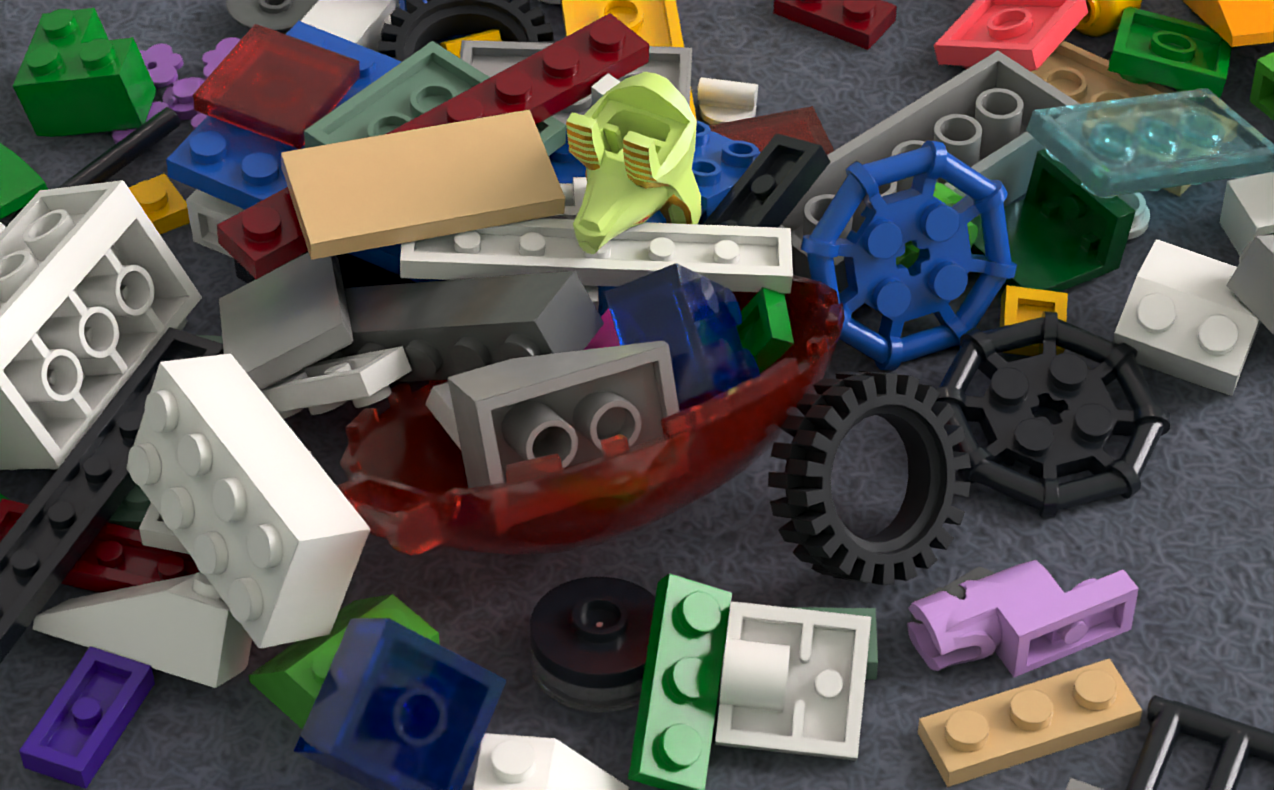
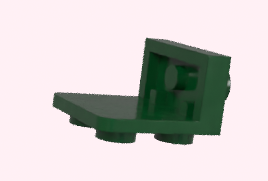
M1056 145L1037 151L1025 199L1004 206L1011 261L1017 264L1015 277L1007 278L1005 283L1008 286L1061 292L1119 269L1136 211ZM977 216L971 220L978 227V235L971 247V253L985 256L980 216Z

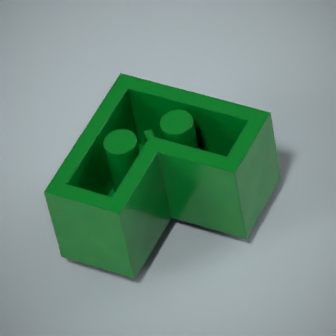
M95 8L79 10L58 9L42 14L12 85L36 135L45 137L138 128L146 122L157 91L134 38L109 40Z

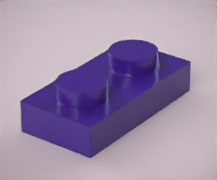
M90 646L19 750L24 768L86 789L154 686L155 680L152 667Z

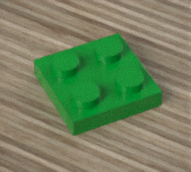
M1128 7L1124 8L1107 71L1119 73L1120 77L1135 84L1154 82L1173 87L1178 93L1189 98L1202 99L1208 96L1220 99L1227 79L1232 47L1211 27Z

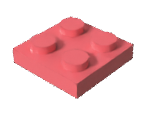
M976 0L934 44L938 64L957 65L968 69L998 50L1027 70H1037L1088 13L1086 0Z

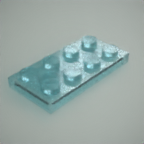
M1208 88L1033 110L1026 129L1029 134L1045 147L1046 153L1051 158L1061 162L1082 181V185L1087 191L1099 198H1113L1117 195L1158 191L1163 188L1190 184L1199 185L1204 182L1243 178L1274 171V144Z

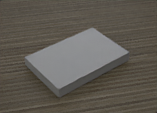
M308 252L219 298L224 354H232L260 391L339 351L354 341L339 259L336 255L311 260Z

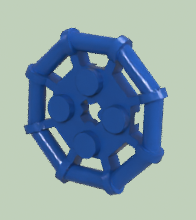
M927 140L921 148L863 165L855 161L846 168L847 178L812 233L804 235L802 239L801 250L807 252L816 313L813 317L814 325L820 334H831L873 359L880 370L894 371L899 367L900 363L955 346L961 348L960 337L968 330L976 328L1007 278L1015 277L1017 264L1011 261L1004 201L1008 195L1007 190L1000 180H989L947 152L944 143ZM913 177L911 188L885 196L880 195L879 186ZM942 178L966 194V196L952 207L948 206L933 196L937 179ZM863 200L866 205L861 213V216L865 218L857 233L851 229L845 239L839 238ZM979 214L985 256L971 254L967 223ZM912 241L913 245L919 249L917 260L909 268L901 264L896 265V257L905 253V243ZM838 256H844L848 287L841 293L838 291L833 259ZM969 271L981 273L957 312L954 313L949 302L958 298L965 291L968 284L967 274ZM864 303L880 312L882 319L879 332L873 331L852 318V312ZM934 313L941 324L901 337L905 321Z

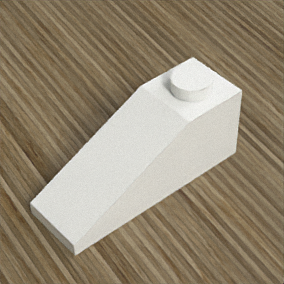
M201 572L68 599L38 614L33 622V630L86 647L91 646L213 688L219 687L245 670L248 665L252 638L241 623L233 617L227 604L207 577Z

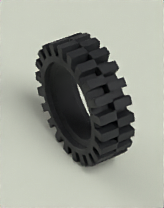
M406 0L407 12L397 7L390 14L391 25L384 24L381 30L382 41L378 43V52L403 62L431 41L436 42L454 35L477 34L493 29L499 30L501 41L555 43V41H553L551 24H545V14L539 7L530 10V0H513L511 3L510 0H427L426 4L422 0Z
M868 371L836 373V379L823 378L813 384L817 394L802 393L794 402L804 417L785 415L779 427L791 435L793 439L791 444L773 443L770 457L786 460L785 472H768V487L785 489L786 497L770 501L773 516L791 518L789 522L778 529L784 542L798 544L792 553L801 562L813 563L811 569L820 574L833 576V578L879 585L895 584V579L908 581L917 577L915 567L929 569L938 561L931 548L947 550L954 538L942 527L943 524L961 525L965 511L951 506L953 495L969 497L970 482L955 481V470L971 468L969 453L953 452L952 446L966 439L963 428L959 425L946 424L956 414L949 402H936L940 393L931 385L919 384L920 379L910 375H897V373ZM877 415L884 418L896 429L904 443L908 456V482L904 501L890 525L877 535L861 539L844 526L836 512L832 499L831 474L835 454L846 434L864 418Z

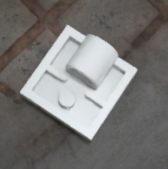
M731 601L715 745L856 761L859 749L871 617Z

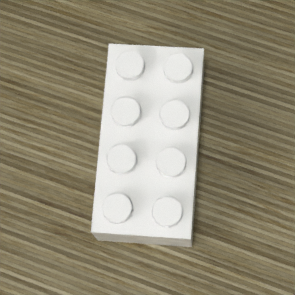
M232 354L160 362L151 392L145 401V411L134 445L128 454L126 469L129 471L132 480L140 486L162 516L165 525L173 531L195 561L199 571L207 577L229 607L233 617L241 623L259 649L330 635L370 532V527Z

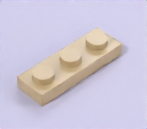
M1109 658L919 718L918 735L945 784L949 787L1140 725L1142 709Z

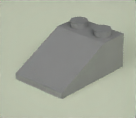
M663 340L512 358L447 377L471 503L498 529L688 470L669 344Z

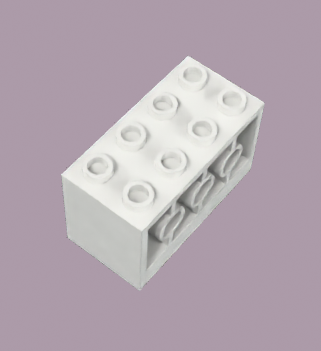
M123 180L40 190L0 233V470L58 469L168 328L182 330L187 323V315L202 299V296Z

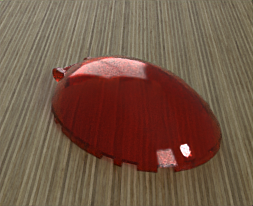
M793 276L791 292L784 293L794 344L765 371L751 380L712 397L707 402L686 408L660 419L663 435L629 448L627 437L619 434L600 441L603 457L566 468L562 467L561 458L557 453L508 464L506 467L507 482L468 488L462 451L425 405L432 388L446 383L448 380L430 381L429 384L413 393L409 384H399L391 389L392 393L388 396L390 407L378 416L376 408H365L346 427L349 444L340 460V464L349 481L337 487L370 527V535L388 540L393 549L407 555L421 554L436 546L455 551L508 555L560 553L600 545L634 533L713 492L746 470L773 446V443L784 432L780 427L789 415H798L800 410L797 408V403L805 393H815L813 384L822 380L830 366L845 319L843 304L838 303L837 291L826 284L805 277ZM728 291L706 320L729 325L758 292ZM638 304L632 308V310L630 311L631 313L638 306ZM674 360V361L672 362V369H673L674 375L677 377L676 366H675V360Z

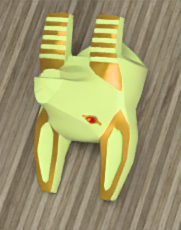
M642 72L626 78L608 90L584 115L572 112L566 121L569 152L586 166L587 186L582 205L573 222L576 239L579 246L586 253L595 254L609 240L631 227L643 224L658 210L665 217L667 223L698 224L701 217V194L692 171L697 121L683 95L663 76L651 72Z

